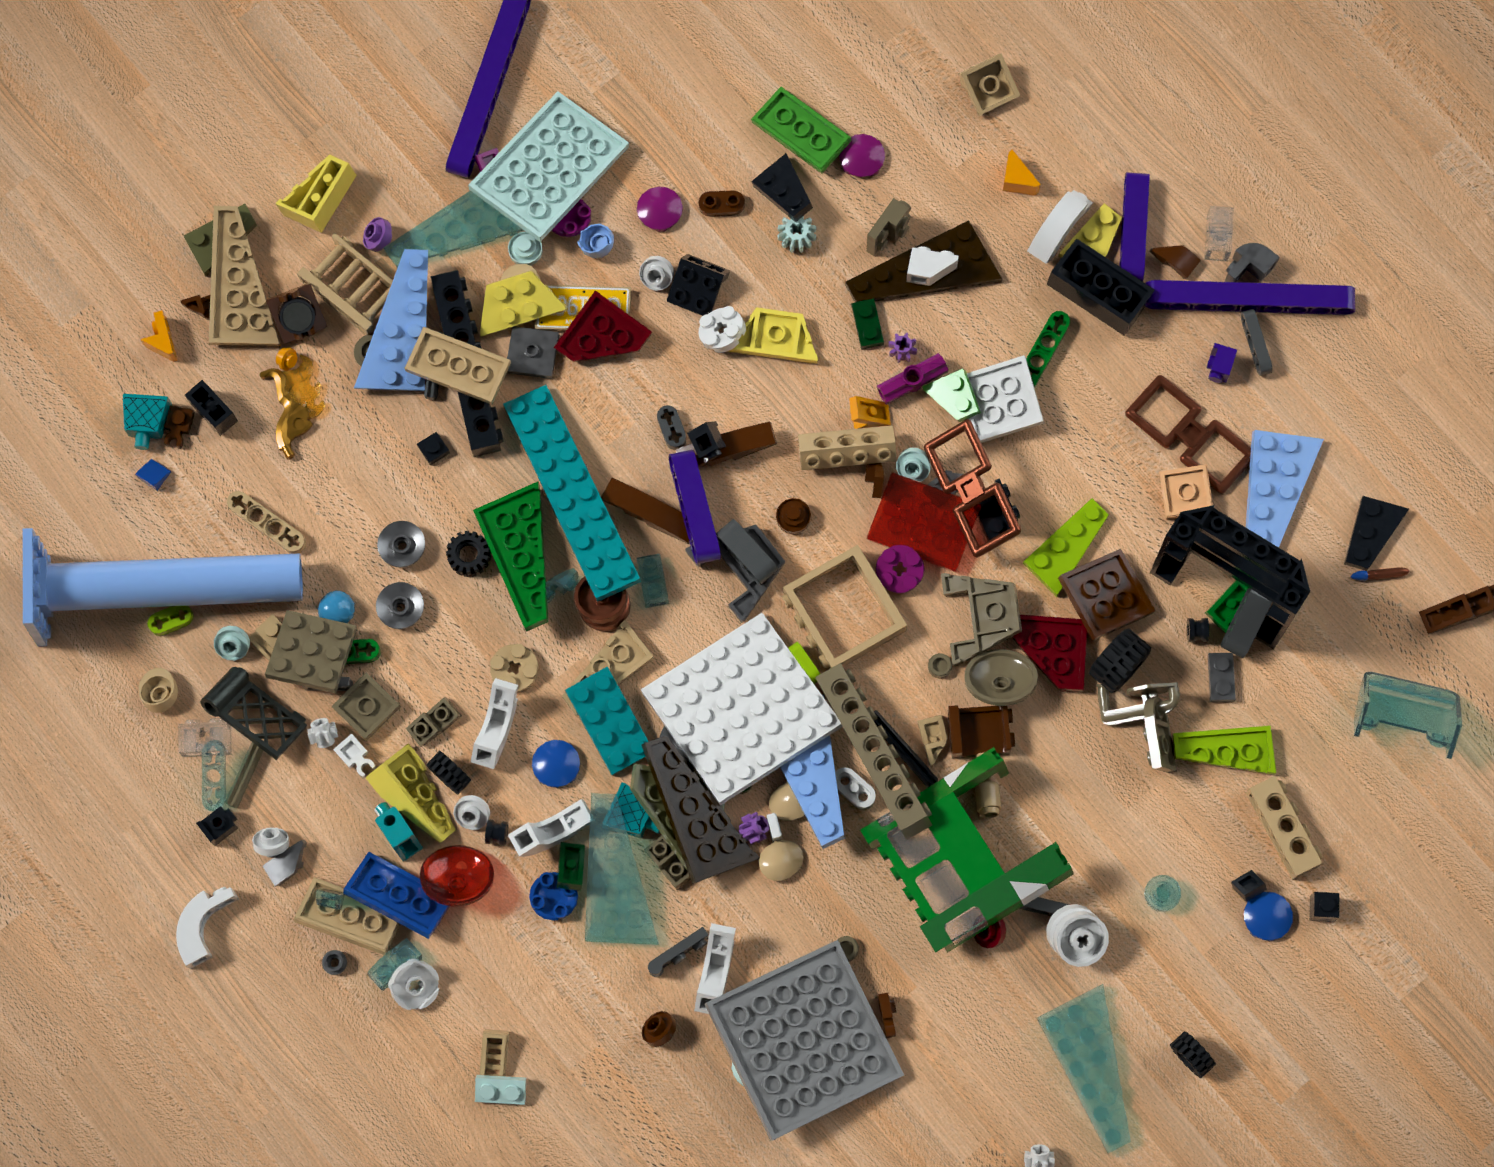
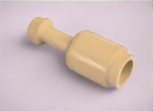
M991 777L975 786L976 807L981 818L997 817L1001 810L999 784L991 781Z

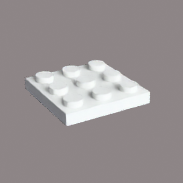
M1025 355L967 373L981 411L980 414L970 417L968 420L972 422L981 443L1044 424Z

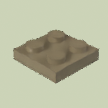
M367 672L332 705V708L366 741L401 707Z

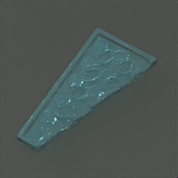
M591 793L585 941L659 945L617 794Z
M1102 984L1037 1017V1021L1108 1154L1130 1143L1131 1139L1123 1103L1104 985Z

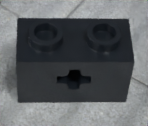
M203 380L185 394L191 406L219 436L223 435L238 422L234 413Z

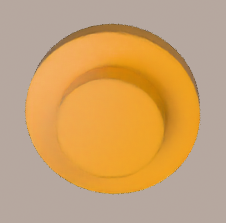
M282 348L276 355V364L284 371L293 368L297 362V353L292 348Z

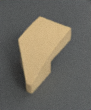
M942 715L917 721L929 765L935 763L939 753L947 743L948 738Z

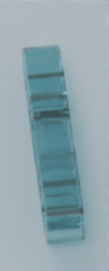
M210 740L202 749V804L207 810L215 811L220 806L222 807L226 801V748L221 741ZM215 746V749L220 751V753L216 755L215 763L207 765V762H212V753H208V750ZM211 769L217 770L221 776L220 780L217 782L209 780L207 772ZM220 786L221 789L217 788L215 790V796L220 798V800L214 805L212 800H208V798L213 793L212 788Z

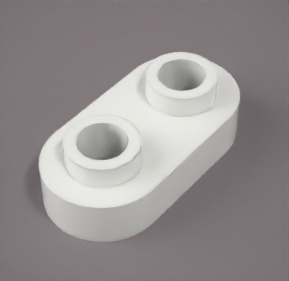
M846 767L836 771L838 792L855 807L868 809L874 804L876 798L874 789L857 773ZM846 777L850 782L848 785H843L840 780ZM864 793L868 796V799L861 801L859 795Z

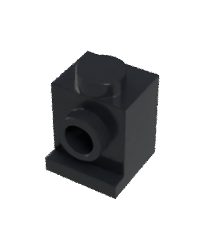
M717 421L705 422L687 433L699 459L709 458V460H713L721 456V450L726 448L717 428Z
M221 806L202 821L196 823L214 846L238 829L234 823L238 820L229 808L224 810ZM221 819L222 824L219 827H215L214 823Z

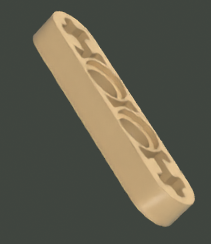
M241 491L232 492L228 496L227 505L235 515L287 552L298 554L305 549L306 541L299 531ZM242 498V502L248 507L247 511L239 505L235 507L233 501ZM256 510L263 512V518L258 522L251 520V514ZM275 523L282 525V531L278 535H272L269 532L270 527ZM286 534L293 540L298 538L299 546L293 545L291 547L290 542L284 538Z

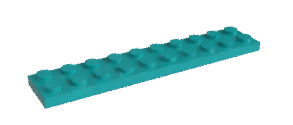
M547 385L503 403L597 602L641 583L634 564Z

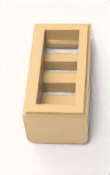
M485 1029L483 1031L480 1075L505 1076L510 1031ZM489 1038L502 1039V1043L489 1042ZM488 1048L500 1049L501 1054L488 1053ZM487 1059L501 1060L500 1064L487 1063ZM486 1069L500 1070V1073L488 1074Z

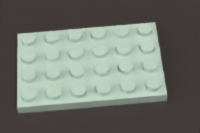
M557 91L471 181L468 187L470 191L541 242L629 148V142Z

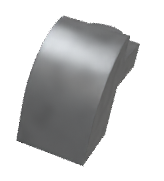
M1244 244L1235 250L1232 258L1234 261L1226 269L1228 274L1225 282H1237L1246 271L1262 282L1277 265L1280 257L1262 244Z

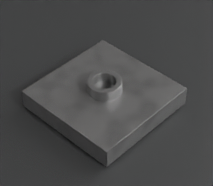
M513 326L507 356L511 364L507 373L552 379L557 353L554 346L559 341V332Z

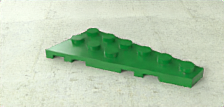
M537 481L473 510L526 632L548 622L540 484Z

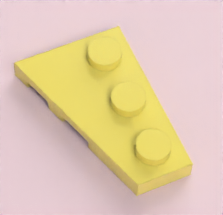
M1104 203L1062 249L1059 257L1062 258L1076 239L1106 257L1122 217Z

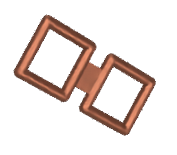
M1158 375L1126 410V417L1164 448H1169L1176 439L1186 445L1188 448L1180 456V461L1187 467L1199 466L1192 457L1215 431L1245 455L1221 482L1208 472L1210 486L1218 493H1224L1250 464L1251 447L1218 420L1211 421L1204 428L1194 420L1200 414L1201 407L1164 376ZM1160 387L1164 388L1190 410L1166 437L1137 414Z
M970 420L962 421L924 445L926 455L944 493L950 494L958 490L963 502L953 508V513L974 557L978 558L1021 533V527L1002 486L999 483H994L985 488L980 478L982 474L991 469L992 465ZM965 431L980 465L949 482L935 449ZM995 494L1010 529L979 546L964 512Z

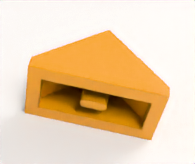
M1012 149L1008 153L1003 191L1037 195L1041 184Z

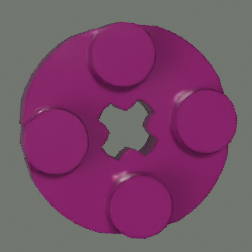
M895 545L884 550L876 563L877 577L882 585L891 592H909L922 581L925 567L922 558L913 548L905 545ZM899 562H903V567H907V571L902 572L901 576H897V572L894 571V566H898Z

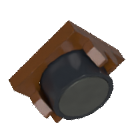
M310 283L266 299L284 344L295 339L302 340L305 336L310 337L316 331L327 327Z

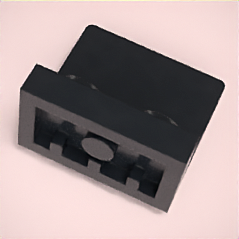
M686 254L680 259L667 302L702 316L709 314L713 311L721 285L728 279L730 270Z
M1000 478L996 479L994 483H999L1002 486L1018 521L1020 514L1016 505L1012 506L1008 497H1011L1008 486L1006 483L1002 484ZM995 494L973 507L988 541L1010 529Z

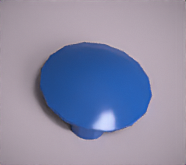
M551 740L537 748L533 755L532 768L534 775L541 784L549 787H561L576 779L580 768V759L578 752L571 744L562 740Z
M545 872L531 886L529 894L531 907L537 915L544 919L553 921L564 919L576 907L578 892L577 890L557 888L558 873Z
M1263 892L1247 902L1244 909V921L1253 937L1273 941L1283 937L1289 931L1293 923V912L1290 904L1283 896L1275 892Z

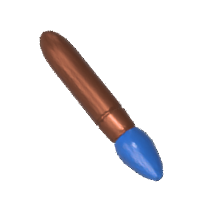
M1403 567L1370 571L1363 570L1353 573L1351 579L1366 581L1368 579L1401 577L1407 575L1410 571Z

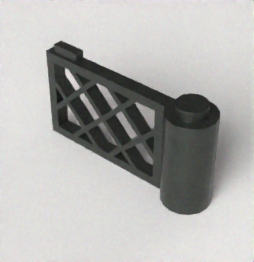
M232 667L200 700L202 707L207 713L215 717L219 716L275 760L286 751L307 727L306 719L296 711L291 713L250 682L249 674L241 667ZM251 691L258 697L259 703H246L245 696ZM260 708L261 718L248 719L247 709ZM264 708L275 709L278 717L265 718ZM233 709H243L244 719H234L229 715V712ZM292 722L298 728L295 732H284L283 723ZM266 723H279L280 733H267ZM249 724H262L263 733H252L249 730ZM281 738L282 746L276 751L269 746L268 739Z

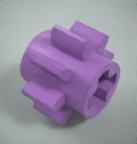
M896 333L895 342L889 341L888 344L890 348H893L889 352V356H895L898 363L905 359L910 362V355L917 354V349L913 347L916 344V339L910 340L908 333H905L904 336H899ZM902 345H905L906 348H904L903 351L899 350V348H901Z
M755 812L741 817L743 823L739 825V834H742L743 838L750 841V844L759 843L767 838L764 833L769 831V824L764 816H758V813Z

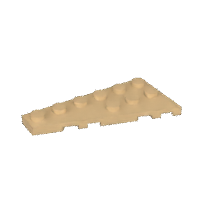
M214 206L209 344L280 346L237 206Z

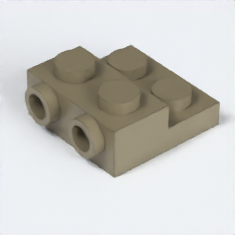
M895 198L892 199L867 234L868 253L875 256L878 250L883 251L889 240L895 243L899 237L903 238L909 229L908 222L911 218L909 214L911 206L902 200L898 201Z

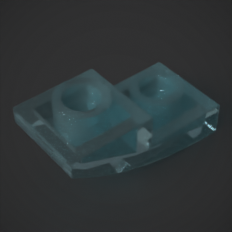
M660 554L638 557L637 563L645 607L669 604Z
M574 568L566 570L546 582L547 604L555 597L556 592L554 591L556 589L564 595L567 591L571 592L579 582L577 580L579 578L577 570Z
M406 938L387 952L386 956L384 955L367 972V975L384 991L388 988V982L394 971L401 964L409 959L421 961L422 954Z

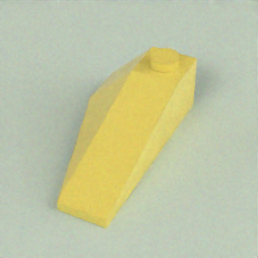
M408 743L365 778L381 798L393 807H396L399 812L441 843L456 829L444 804L438 802L434 793L437 789L434 783H429L425 774L427 768L424 762Z

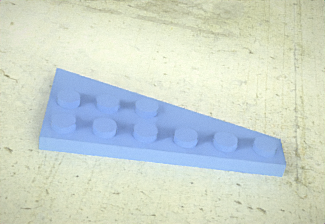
M404 249L354 389L425 391V379L406 372L404 368L423 327H426L428 250Z
M1260 430L1252 432L1246 528L1275 546H1280L1324 439Z
M829 735L780 767L822 849L845 839L832 744Z

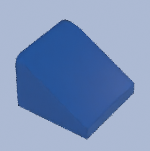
M151 459L135 475L138 479L158 491L171 471Z

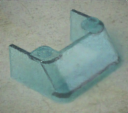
M1366 672L1361 682L1354 716V736L1359 737L1361 729L1371 730L1376 728L1379 722L1426 733V738L1430 744L1439 748L1446 747V758L1452 759L1462 728L1460 696L1451 690L1376 672Z

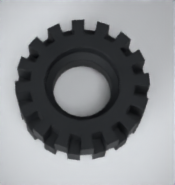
M465 531V534L457 533V537H452L450 539L451 543L447 544L448 551H446V556L451 568L457 574H463L464 577H468L470 574L474 577L477 572L481 574L484 572L483 568H487L489 565L488 561L491 560V552L487 541L484 540L481 534L479 536L474 531L473 533ZM465 546L475 547L478 551L476 559L471 562L462 561L459 556L461 549Z
M438 751L426 764L433 774L457 795L471 781L467 774L441 751Z
M1184 1031L1170 1044L1171 1049L1183 1064L1199 1078L1206 1075L1216 1065L1211 1055L1188 1032Z

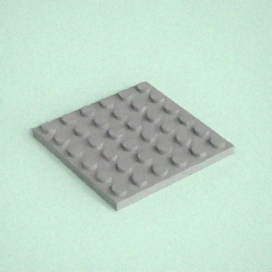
M838 940L705 1003L770 1141L904 1076Z

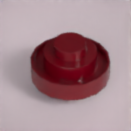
M981 913L972 922V931L985 923L988 924ZM1001 919L975 935V941L981 947L987 949L998 947L1006 937L1004 920Z

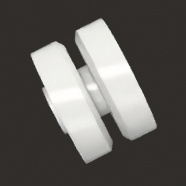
M1072 904L1058 909L1050 917L1046 927V936L1050 947L1064 961L1076 967L1089 966L1097 962L1104 955L1109 944V933L1105 924L1087 907Z

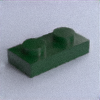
M869 299L851 303L861 350L884 345L875 300Z
M560 843L557 888L581 891L585 845Z

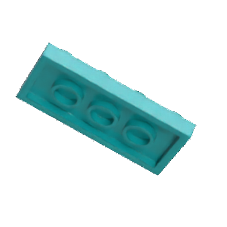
M608 667L565 689L569 700L611 775L646 757L641 744L649 741Z

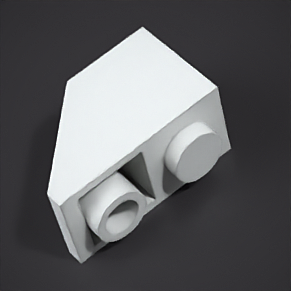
M912 247L906 282L930 286L957 269L959 256L954 255L950 251L935 252L927 247Z

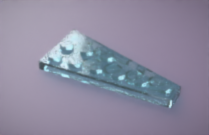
M469 191L384 247V251L396 268H398L404 249L428 250V258L438 255L441 257L447 255L448 252L458 249L461 251L495 241L496 238L506 235L513 236L524 230L472 191Z

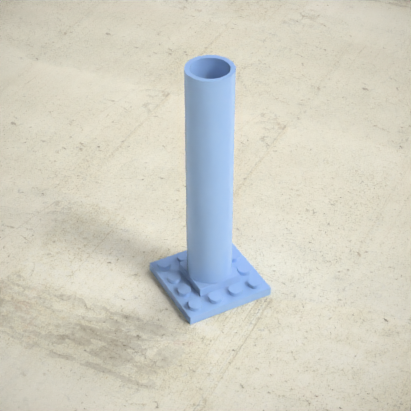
M33 528L23 529V625L38 647L47 646V639H51V625L48 624L47 617H53V611L302 601L303 599L300 553L51 563V557L47 554V549H44L43 542H40V536L35 534Z

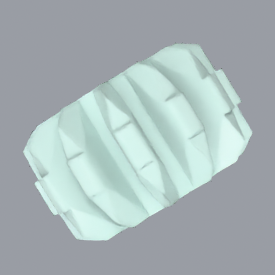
M803 216L797 222H794L791 218L789 220L784 217L782 219L783 225H778L780 233L777 235L778 240L783 241L782 247L790 246L791 253L795 251V248H798L799 252L802 253L803 246L810 249L812 247L811 241L816 240V235L814 234L816 226L811 225L812 219L809 217L804 220Z

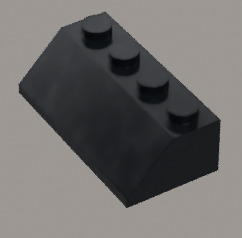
M1078 239L1073 242L1051 271L1047 282L1048 286L1123 336L1126 335L1155 291Z

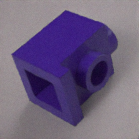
M1214 343L1206 367L1210 369L1208 376L1210 381L1227 383L1237 349Z

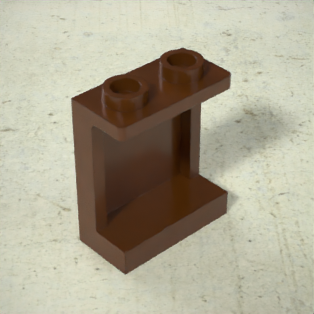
M958 705L948 706L952 758L976 757L977 754L985 753L993 747L999 755L1010 754L1011 747H1015L1014 732L1010 733L1009 723H1013L1012 708L1008 709L1007 706L958 708Z

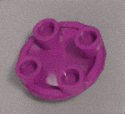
M857 134L852 136V141L839 154L844 172L857 177L877 175L885 160L884 147L879 140L871 135Z
M658 186L650 188L641 195L637 202V215L641 222L658 232H665L668 228L675 225L683 212L680 197L675 191L667 187Z
M580 199L551 231L562 237L580 235L581 231L585 230L591 222L590 207Z

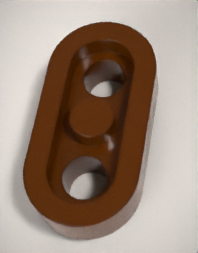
M735 190L709 191L700 196L698 201L699 210L703 215L709 217L734 216L744 210L745 199L740 192ZM736 199L737 202L735 204H731L729 200ZM713 200L714 203L712 205L706 204V201Z

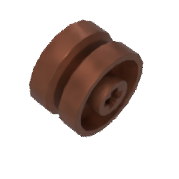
M585 576L581 578L575 587V604L580 617L587 626L595 630L608 631L616 629L628 617L631 602L626 589L597 602Z

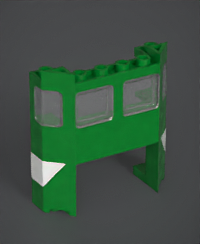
M994 747L920 792L921 796L917 797L920 804L925 802L932 813L928 817L932 823L931 827L906 840L891 812H888L860 829L871 849L873 850L878 847L877 849L884 861L890 859L893 867L890 868L892 874L897 881L902 879L906 885L902 889L910 902L915 900L919 907L915 911L922 922L927 920L926 923L919 927L935 953L942 948H945L947 953L989 926L1074 875L1072 867L1067 863L1068 861L1062 854L1057 842L1004 873L957 797L998 773L1000 778L1009 774L1004 760L999 756ZM913 804L906 805L903 810L910 809Z

